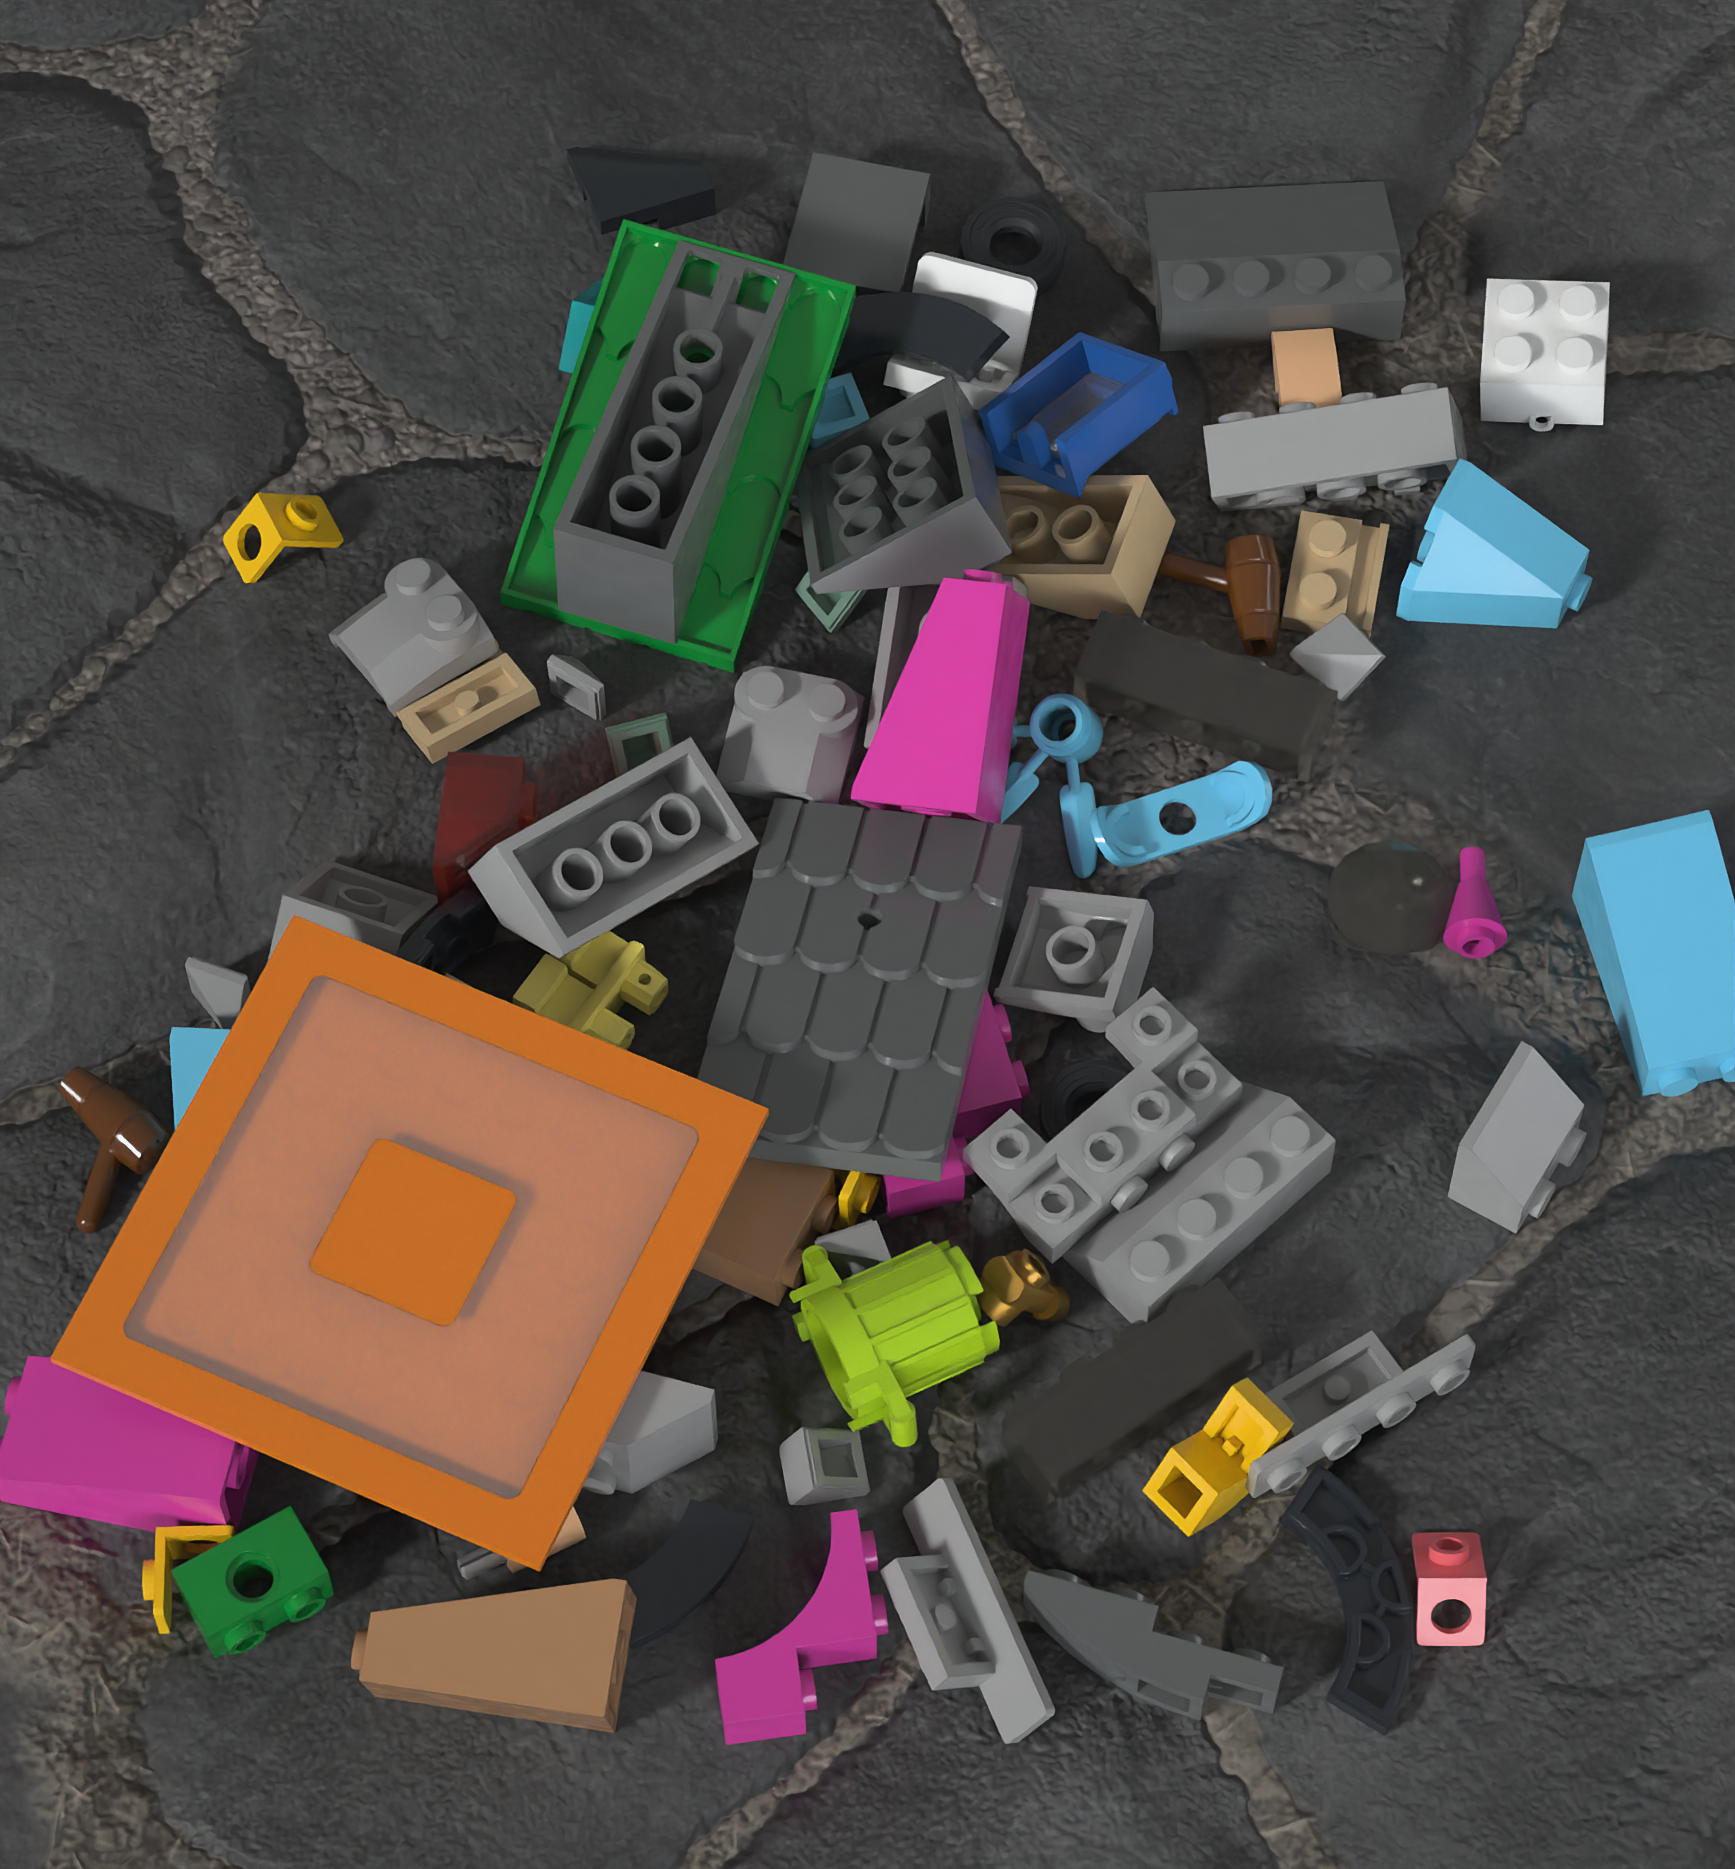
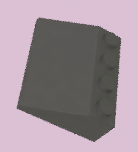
M1384 181L1146 192L1145 200L1159 351L1272 346V332L1333 328L1335 343L1400 340L1406 298L1400 247Z
M952 374L806 452L796 481V490L810 585L816 594L938 584L942 582L944 577L963 579L965 569L989 571L1003 557L1012 553L990 443L986 437L980 417Z

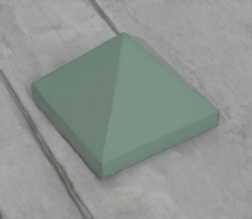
M809 572L805 574L795 588L798 595L830 633H837L867 591L857 590L816 594L810 585Z
M666 713L605 728L616 778L674 747Z

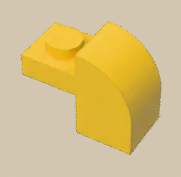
M1247 1377L1231 1386L1201 1431L1171 1447L1142 1491L1190 1537L1217 1521L1249 1493L1245 1486L1251 1463L1278 1447L1294 1423Z

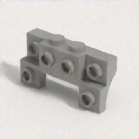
M1154 987L1106 1027L1105 1038L1120 1051L1135 1069L1049 1143H1046L1010 1109L963 1149V1160L978 1174L1005 1206L1025 1238L1052 1264L1115 1209L1123 1213L1135 1205L1148 1188L1146 1182L1162 1168L1170 1172L1181 1165L1195 1147L1193 1141L1241 1100L1243 1084L1197 1041L1198 1029Z

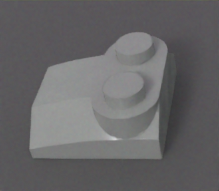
M427 558L409 559L395 566L385 579V593L378 596L329 633L332 644L335 647L339 646L384 699L388 710L392 714L498 653L494 637L475 604L440 564Z
M760 666L743 672L735 686V704L716 775L724 790L774 801L775 797L803 800V803L806 804L812 801L839 805L865 710V697L853 691L842 681L772 666Z
M1029 886L1026 894L1028 900L1000 986L995 989L993 995L996 1002L1056 1015L1075 1017L1078 1023L1089 1031L1106 1032V1027L1137 1001L1153 951L1154 912L1148 900Z

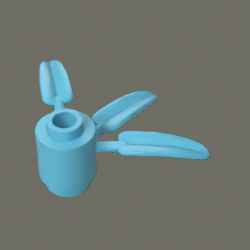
M1059 693L1046 697L1035 707L1030 718V725H1018V720L1015 717L1011 748L1017 744L1016 737H1032L1039 749L1025 765L1021 762H1014L1009 766L1001 824L1037 788L1039 779L1033 773L1048 756L1066 764L1069 785L1063 786L1059 792L1063 828L1073 871L1079 878L1085 879L1094 872L1097 861L1098 846L1094 842L1089 817L1092 810L1096 809L1092 785L1087 782L1080 783L1078 764L1087 761L1098 751L1103 738V727L1096 712L1080 699L1069 694ZM1076 723L1073 733L1063 740L1064 729L1069 724Z

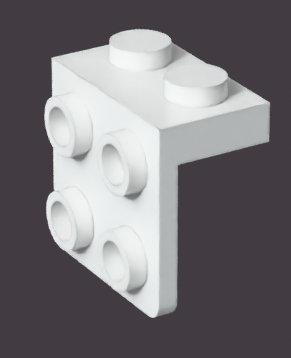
M935 252L924 254L918 262L912 293L942 297L965 305L987 317L1006 332L1010 338L970 382L937 363L918 358H909L904 354H894L888 361L883 385L898 388L903 396L909 398L952 374L980 417L979 410L1019 379L1038 290L1036 282L1027 276Z

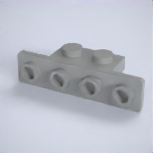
M1373 1330L1268 1391L1265 1395L1294 1424L1285 1436L1287 1439L1285 1443L1251 1463L1245 1488L1253 1498L1260 1496L1270 1489L1274 1493H1281L1300 1481L1307 1472L1306 1467L1327 1456L1329 1460H1336L1350 1452L1361 1441V1434L1381 1423L1384 1428H1388L1402 1421L1416 1407L1415 1402L1435 1391L1438 1395H1444L1454 1390L1470 1374L1469 1368L1476 1347L1475 1342L1469 1334H1465L1403 1371Z
M938 1478L903 1508V1515L921 1556L895 1558L880 1573L931 1690L979 1686L1004 1743H1018L1051 1718L1055 1713V1708L953 1479Z

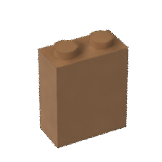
M747 1157L692 1269L778 1306L788 1287L797 1289L804 1279L802 1263L804 1250L812 1245L818 1232L826 1235L838 1216L839 1198L836 1195L834 1172L825 1167Z

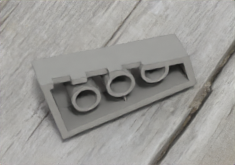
M1428 382L1405 386L1401 389V395L1377 398L1375 393L1370 392L1353 393L1340 398L1339 405L1316 408V405L1311 402L1291 403L1280 407L1279 414L1255 418V414L1252 412H1234L1219 417V424L1203 426L1211 498L1221 512L1300 505L1306 501L1305 492L1317 491V496L1320 499L1333 501L1353 500L1366 492V486L1376 485L1383 490H1394V496L1420 493V486L1427 481L1448 479L1460 458L1467 461L1463 421L1448 387L1438 389L1437 384Z

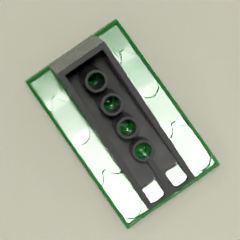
M623 219L500 592L501 604L526 612L531 611L533 614L583 629L589 628L593 632L640 646L646 645L650 649L701 664L703 662L708 664V666L734 673L789 509V501L825 399V391L850 321V313L856 299V285Z

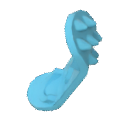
M1248 760L1237 761L1208 776L1122 804L1100 806L1092 810L1089 817L1094 842L1097 843L1105 858L1115 866L1129 867L1146 863L1231 835L1257 823L1269 811L1272 803V786L1265 769L1258 763ZM1173 802H1180L1189 806L1196 818L1194 828L1184 835L1168 833L1161 826L1159 820V813L1164 806Z

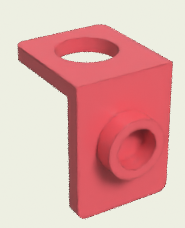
M1474 1532L1414 1533L1412 1535V1547L1418 1581L1417 1643L1421 1646H1478L1483 1644L1485 1637L1487 1578L1479 1534ZM1457 1599L1468 1605L1471 1614L1467 1622L1462 1626L1447 1629L1438 1626L1432 1620L1431 1613L1434 1607L1443 1600Z

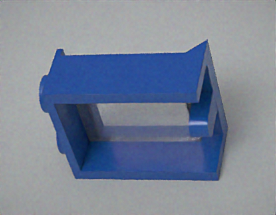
M1081 332L1077 333L979 410L996 467L1079 499L1087 478L1162 419L1163 415L1169 413L1175 416L1179 413L1172 389V377L1165 362Z

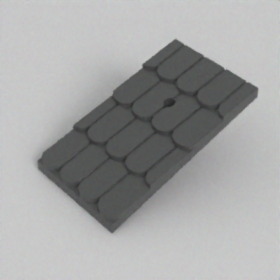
M775 797L754 864L752 883L734 939L735 947L707 1035V1047L697 1077L700 1081L769 1108V1115L748 1158L941 1182L1022 847V826L1001 823L988 825V822L933 815L932 818H926L924 814L870 808V811H866L864 807L812 801L806 804L803 803V800Z

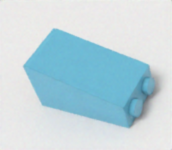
M1705 810L1586 838L1572 898L1641 1097L1660 1092L1666 1097L1678 1096L1691 1091L1698 1083L1723 1078L1726 1082H1735V900L1710 811Z

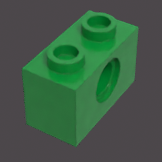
M291 1506L171 1570L178 1594L215 1659L228 1652L232 1655H237L254 1648L265 1638L266 1631L288 1619L291 1622H299L313 1616L324 1607L325 1599L334 1595L329 1572ZM255 1578H265L273 1583L270 1590L258 1598H247L239 1594L243 1585Z

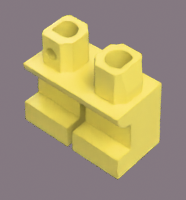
M608 931L560 959L546 953L514 994L513 1003L521 1008L627 1050L635 1036L634 1025L619 1017L616 1013L625 1001L649 1016L655 1013L668 995V979L653 966L646 963L643 944L636 941L628 943L611 931Z

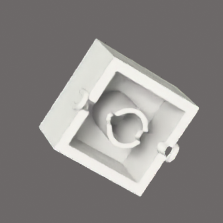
M1487 279L1480 377L1481 421L1529 423L1533 430L1541 432L1551 430L1554 424L1603 425L1610 282ZM1545 417L1548 421L1546 423H1539L1536 421V418Z

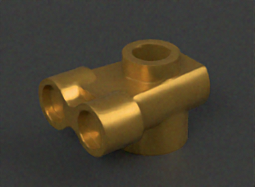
M1027 1249L1013 1251L1007 1256L994 1257L985 1265L982 1272L983 1276L979 1279L984 1291L975 1295L980 1308L993 1321L995 1320L998 1325L1005 1327L1023 1311L1033 1313L1036 1319L1050 1322L1059 1321L1067 1315L1070 1308V1298L1063 1288L1054 1286L1051 1283L1046 1265L1037 1254Z

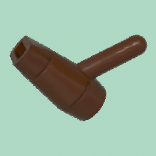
M1255 534L1243 535L1232 539L1225 547L1224 567L1167 551L1164 552L1157 571L1158 575L1228 594L1236 628L1248 657H1266L1277 652L1281 571L1273 539Z
M77 1066L64 1077L58 1090L101 1143L76 1216V1225L80 1231L94 1233L101 1227L121 1163L138 1174L150 1172L158 1163L172 1137V1133L149 1108L108 1081Z

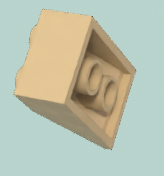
M997 476L1012 553L1003 557L989 571L999 573L1002 576L1014 577L1027 586L1026 599L1034 605L1083 619L1140 620L1176 522L1149 476H1089L1080 499L1022 476Z

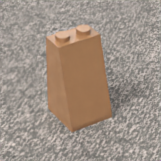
M606 1579L371 1612L368 1629H357L352 1649L351 1668L360 1670L359 1681L375 1697L615 1733L637 1598L627 1580Z

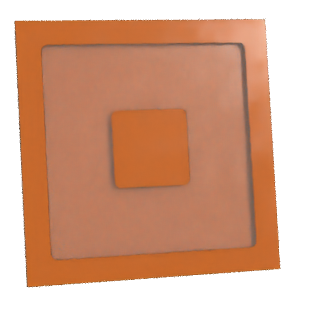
M293 915L51 1355V1362L540 1572L769 1115V1108Z

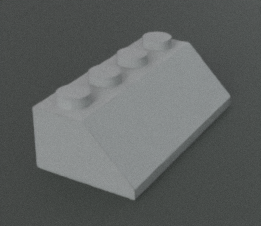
M690 737L496 844L468 870V873L502 926L560 959L750 851L759 843Z
M1240 1081L1243 1084L1241 1100L1193 1141L1195 1147L1181 1165L1170 1172L1162 1168L1146 1182L1148 1188L1135 1205L1123 1213L1115 1209L1062 1255L1074 1269L1145 1337L1331 1172L1336 1140L1289 1096Z

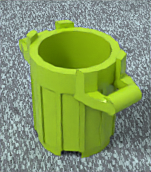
M948 1240L938 1244H933L929 1241L841 1281L829 1261L827 1251L823 1247L813 1245L804 1250L802 1263L806 1285L789 1294L793 1303L801 1300L802 1311L792 1315L801 1341L804 1342L810 1339L822 1370L843 1408L854 1419L847 1423L853 1433L883 1420L891 1433L892 1441L897 1446H911L915 1443L918 1436L916 1412L914 1405L906 1400V1398L984 1363L985 1356L999 1350L1000 1339L995 1320L981 1327L978 1323L982 1316L975 1295L984 1290L971 1264L958 1246L950 1248Z

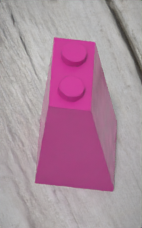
M965 569L963 579L943 578L853 783L852 800L872 809L924 814L928 818H932L933 815L988 822V825L1001 823L1030 601L1013 589L1014 583L1001 580L1002 575L999 573L975 569Z
M28 1355L22 1377L14 1376L11 1379L6 1394L5 1414L9 1415L10 1418L4 1438H0L1 1502L156 1532V1527L230 1525L234 1527L237 1535L259 1451L51 1362L50 1357ZM196 1540L211 1544L218 1543L210 1540Z

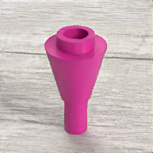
M1467 847L1462 849L1459 854L1460 883L1456 890L1443 940L1450 950L1466 958L1479 959L1489 956L1500 949L1507 941V932L1490 886L1486 881L1485 852L1479 847Z

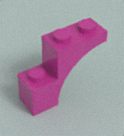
M988 990L983 1004L941 1182L875 1174L881 1177L880 1191L889 1220L963 1201L965 1176L974 1173L973 1169L963 1160V1149L968 1146L965 1138L982 1134L1010 1109L1021 1118L1022 1100L1030 1098V1089L1024 1066L1021 1060L1010 1061L1005 1043L1012 1041L1007 1013L1003 1004L992 1005Z
M857 1509L830 1513L831 1547L828 1563L815 1594L801 1613L781 1632L766 1642L747 1651L715 1659L716 1680L726 1745L806 1734L805 1711L817 1709V1698L812 1669L805 1668L877 1658V1635L888 1634L887 1615L883 1593L870 1595L867 1572L878 1570L876 1544L873 1530L860 1531Z

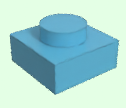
M851 373L829 380L825 391V399L810 440L812 449L870 419Z

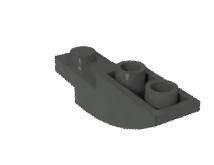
M1048 1569L1044 1571V1574L1030 1570L1027 1571L1024 1581L1023 1606L1040 1626L1069 1654L1099 1676L1123 1690L1161 1708L1199 1721L1202 1717L1207 1696L1273 1714L1284 1667L1273 1665L1272 1660L1268 1656L1245 1648H1237L1230 1653L1208 1647L1204 1639L1186 1631L1171 1630L1167 1632V1635L1155 1632L1159 1606L1148 1603V1599L1136 1591L1113 1587L1109 1589V1592L1088 1587L1082 1585V1580L1077 1576L1061 1570Z

